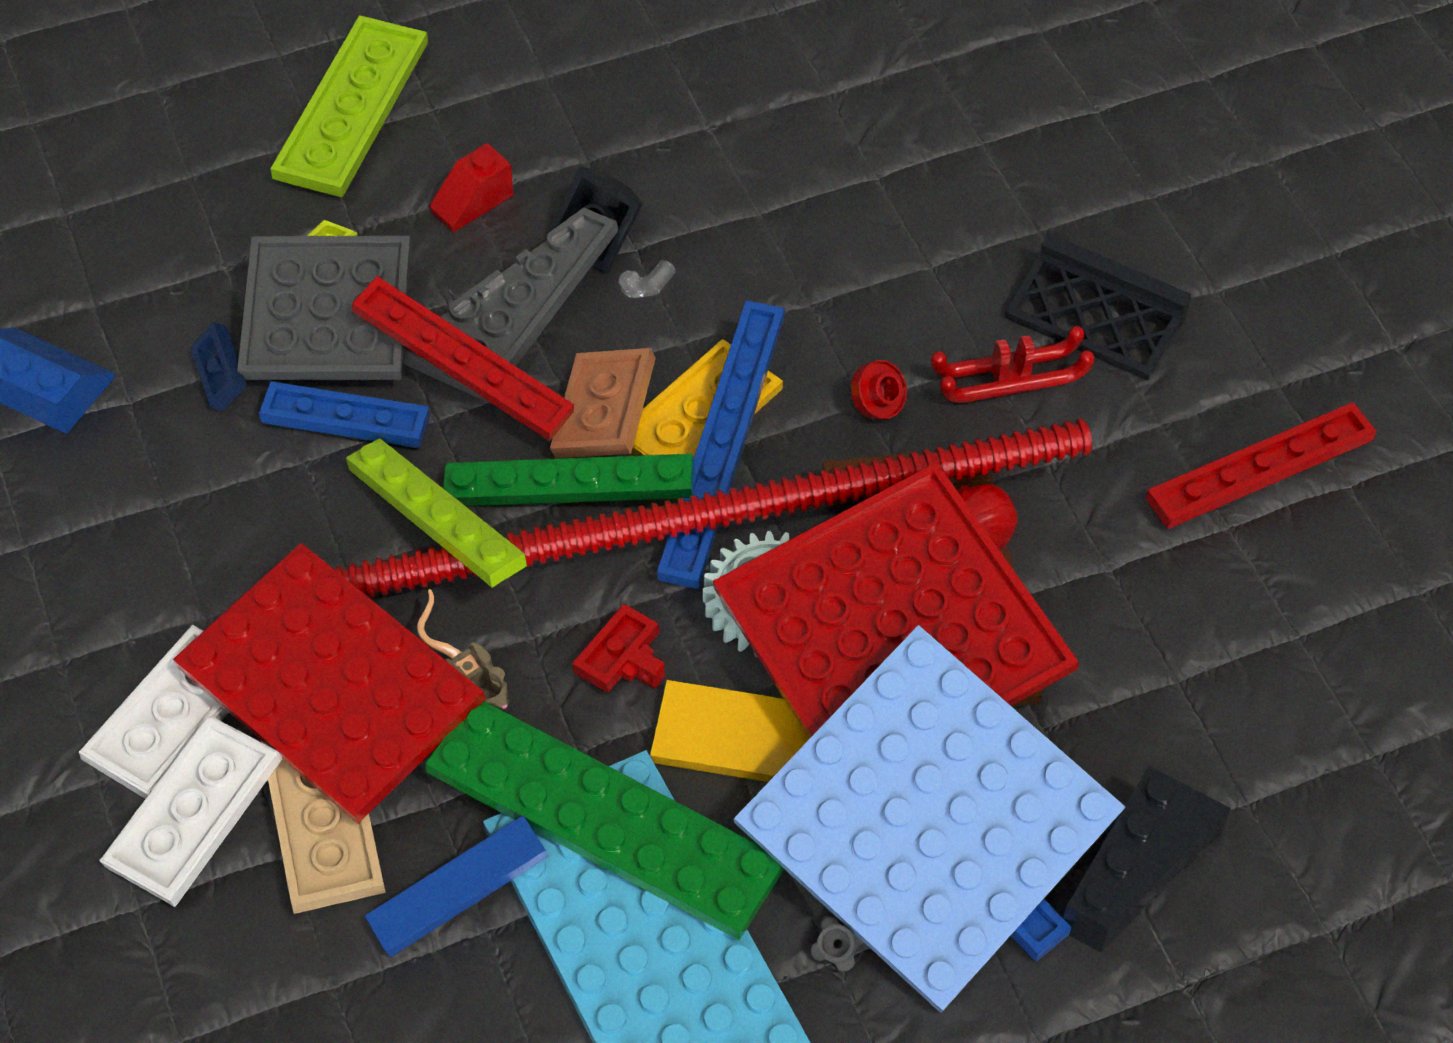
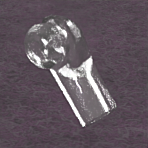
M665 260L660 261L652 272L645 277H639L635 270H627L619 277V284L622 287L621 291L630 298L655 296L668 283L676 271L673 265Z

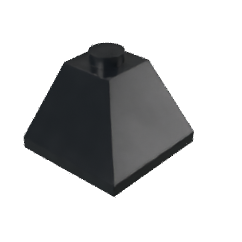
M579 167L547 234L582 208L615 220L618 232L593 264L603 272L609 273L643 203L630 187L599 169Z

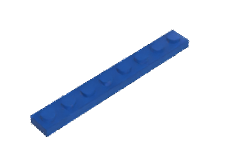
M745 301L694 457L693 495H696L697 499L703 498V493L709 492L710 496L716 495L717 490L728 493L729 488L732 486L785 319V308ZM683 498L684 501L690 500V498ZM716 525V530H710L709 527H705L701 533H697L695 529L690 530V535L686 536L683 532L677 533L676 538H671L669 535L657 570L658 581L699 589L719 525Z

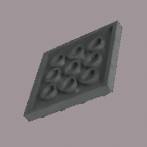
M251 236L237 372L243 375L245 380H402L404 345L352 311V303L376 276L408 296L412 246L410 236Z

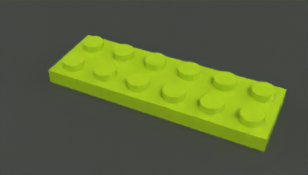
M359 15L270 168L272 179L343 198L428 44L427 32Z

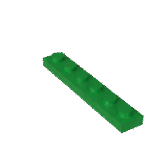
M692 454L446 463L443 489L464 506L690 498L693 495L694 459Z

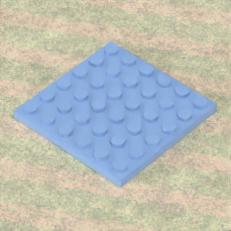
M918 625L734 818V823L933 1007L942 1013L1118 817L1125 806Z

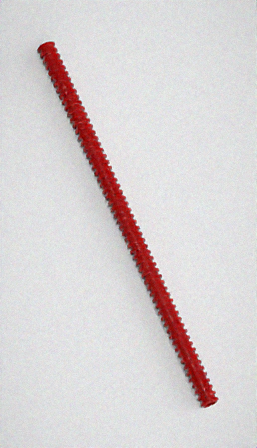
M1079 418L1076 419L1075 424H1072L1071 421H1064L1063 426L1059 427L1057 423H1053L1050 425V429H1046L1045 426H1039L1035 432L1031 428L1025 429L1024 434H1020L1019 431H1013L1010 437L1005 433L1000 434L999 439L988 436L985 442L978 438L974 439L973 444L963 441L959 447H956L953 443L948 445V449L938 446L934 452H930L929 449H923L922 454L919 455L916 451L910 452L909 457L898 454L894 460L887 456L884 457V462L872 459L869 465L862 461L858 463V467L854 468L851 464H847L844 470H840L837 466L833 467L832 472L829 473L822 469L819 475L807 472L804 478L797 474L794 475V480L789 481L787 477H782L781 482L775 483L772 479L768 480V485L762 486L761 482H757L753 488H749L748 485H742V490L736 491L735 487L729 488L728 493L717 490L716 495L713 496L706 492L703 493V498L697 499L696 495H691L688 501H684L681 497L677 498V503L671 504L670 500H666L663 506L652 503L651 508L648 509L641 505L638 506V511L633 512L631 508H626L623 514H619L616 510L612 511V516L608 517L605 516V513H601L598 519L586 516V521L579 522V519L576 518L573 519L572 524L566 525V521H561L560 526L553 527L551 523L547 524V529L540 530V527L536 526L533 527L534 531L532 532L521 529V534L517 535L510 531L507 532V537L505 538L525 554L527 566L531 567L534 561L540 560V564H546V559L553 558V561L556 562L560 560L559 556L566 555L567 559L573 558L572 554L579 553L581 557L586 555L585 551L592 550L593 554L599 553L600 548L611 551L612 546L618 545L619 549L625 548V543L631 542L632 546H636L640 540H644L645 543H651V538L657 537L658 541L664 540L665 535L676 538L677 533L683 532L686 536L690 535V530L696 529L697 533H701L705 527H709L710 530H716V525L722 524L723 528L729 527L730 522L741 525L742 520L748 519L751 523L755 522V517L761 516L762 520H766L770 514H774L775 517H781V512L787 511L788 515L794 514L795 509L806 512L807 507L810 506L816 510L820 509V504H826L827 507H831L835 501H838L841 505L845 504L846 499L850 498L853 502L858 501L860 496L868 499L872 497V494L879 493L936 462L949 479L954 478L955 481H961L962 476L965 475L971 479L975 477V473L986 476L990 470L996 474L1000 473L1001 468L1011 471L1015 465H1018L1021 469L1025 468L1027 463L1036 466L1040 460H1043L1044 463H1051L1052 458L1055 457L1058 461H1062L1065 455H1069L1070 458H1076L1080 452L1082 455L1087 456L1092 449V438L1087 422ZM442 546L441 550L435 551L434 547H430L427 553L415 550V555L412 556L405 552L402 553V558L396 559L395 555H390L387 561H383L380 557L376 558L375 563L371 564L368 560L362 561L361 566L350 563L349 568L343 569L341 565L335 568L340 575L365 595H368L370 599L375 598L376 593L379 592L386 596L389 594V590L401 593L404 587H408L409 591L415 590V585L421 584L422 588H426L429 582L441 585V580L444 579L451 583L455 581L454 577L461 576L462 580L468 579L469 574H474L475 577H478Z

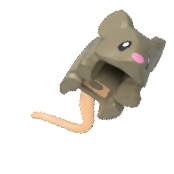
M429 589L427 606L417 624V633L420 639L429 647L450 657L451 660L447 658L446 661L484 691L485 702L505 711L509 704L507 683L503 679L505 672L500 667L493 666L490 654L482 646L473 642L470 644L469 649L461 652L448 643L431 639L426 634L424 629L425 623L434 604V595L432 590Z

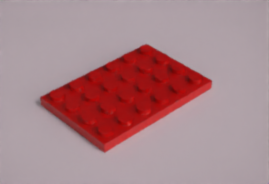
M302 543L173 659L179 670L263 743L277 750L285 762L357 824L433 752L442 740L467 718L472 709L479 707L486 700L482 689Z

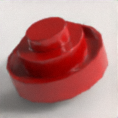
M885 360L871 361L861 365L854 373L851 382V396L855 407L863 416L870 420H886L898 415L904 408L907 399V384L902 372L896 365Z

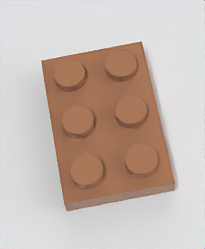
M651 348L576 353L564 396L566 400L574 404V412L553 436L550 450L555 458L631 454L656 359Z

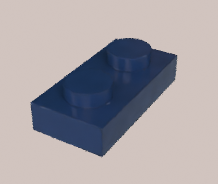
M213 322L190 349L210 408L224 411L247 385L244 376L237 372L238 359L227 327Z

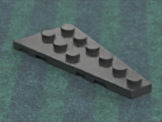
M582 208L547 234V240L531 252L525 249L515 257L516 263L502 273L496 270L450 303L449 311L443 314L441 318L516 366L617 234V222L589 209ZM404 346V365L487 403L489 402Z

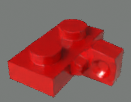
M623 604L573 661V673L606 693H609L622 677L628 681H632L636 677L640 682L656 689L666 677L664 671L665 663L653 656L654 650L649 646L660 633L659 623Z

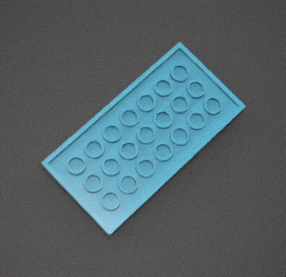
M647 750L609 766L674 800ZM500 813L483 821L484 830L489 837L515 820ZM534 831L549 857L511 880V883L593 1043H810L748 930H746L739 941Z

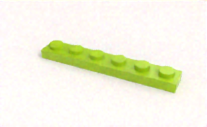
M379 438L346 457L348 468L353 474L492 588L527 566L525 554L382 439Z

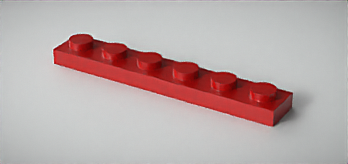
M378 276L352 303V311L548 441L553 438L574 412L573 403Z
M1352 402L1148 489L1145 499L1165 527L1170 529L1374 440L1377 431L1355 403Z

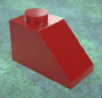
M488 143L482 145L455 163L429 205L430 211L454 233L513 196L511 164Z

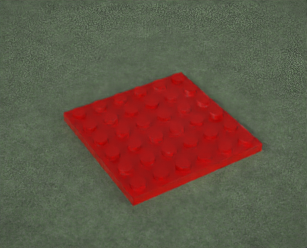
M937 462L713 580L714 590L809 739L918 625L1010 706L1017 704L1078 670L1079 661Z

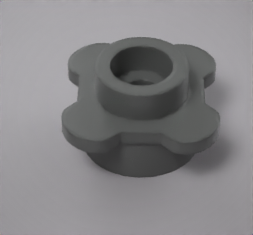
M828 917L821 923L822 931L819 934L818 941L811 947V954L817 961L827 960L836 964L838 970L849 971L855 965L853 957L857 947L864 942L848 927L841 925L837 918ZM837 939L842 941V946L839 949H836L833 945Z

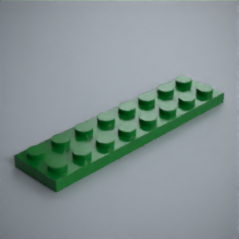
M485 701L479 707L469 712L467 718L442 740L425 763L426 773L514 820L524 815L534 831L739 941L784 871V868L758 844Z

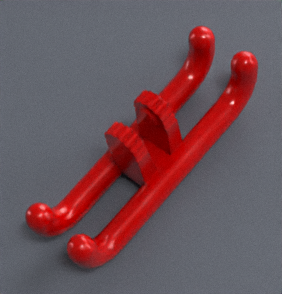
M1074 326L1069 330L1068 336L1063 341L1052 345L1034 348L1031 336L1026 335L1019 337V342L1014 352H1010L1007 341L1004 339L995 341L992 356L948 363L945 353L937 351L933 353L930 361L933 372L943 377L940 382L941 395L947 401L958 404L1075 382L1091 370L1095 357L1091 351L1085 350L1081 352L1077 362L1070 367L1031 375L1033 364L1066 357L1081 345L1085 335L1084 330L1080 326ZM992 372L995 378V382L960 388L956 387L954 379Z

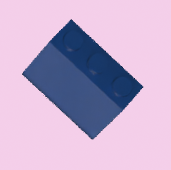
M0 328V403L67 434L115 378L114 373L18 328Z

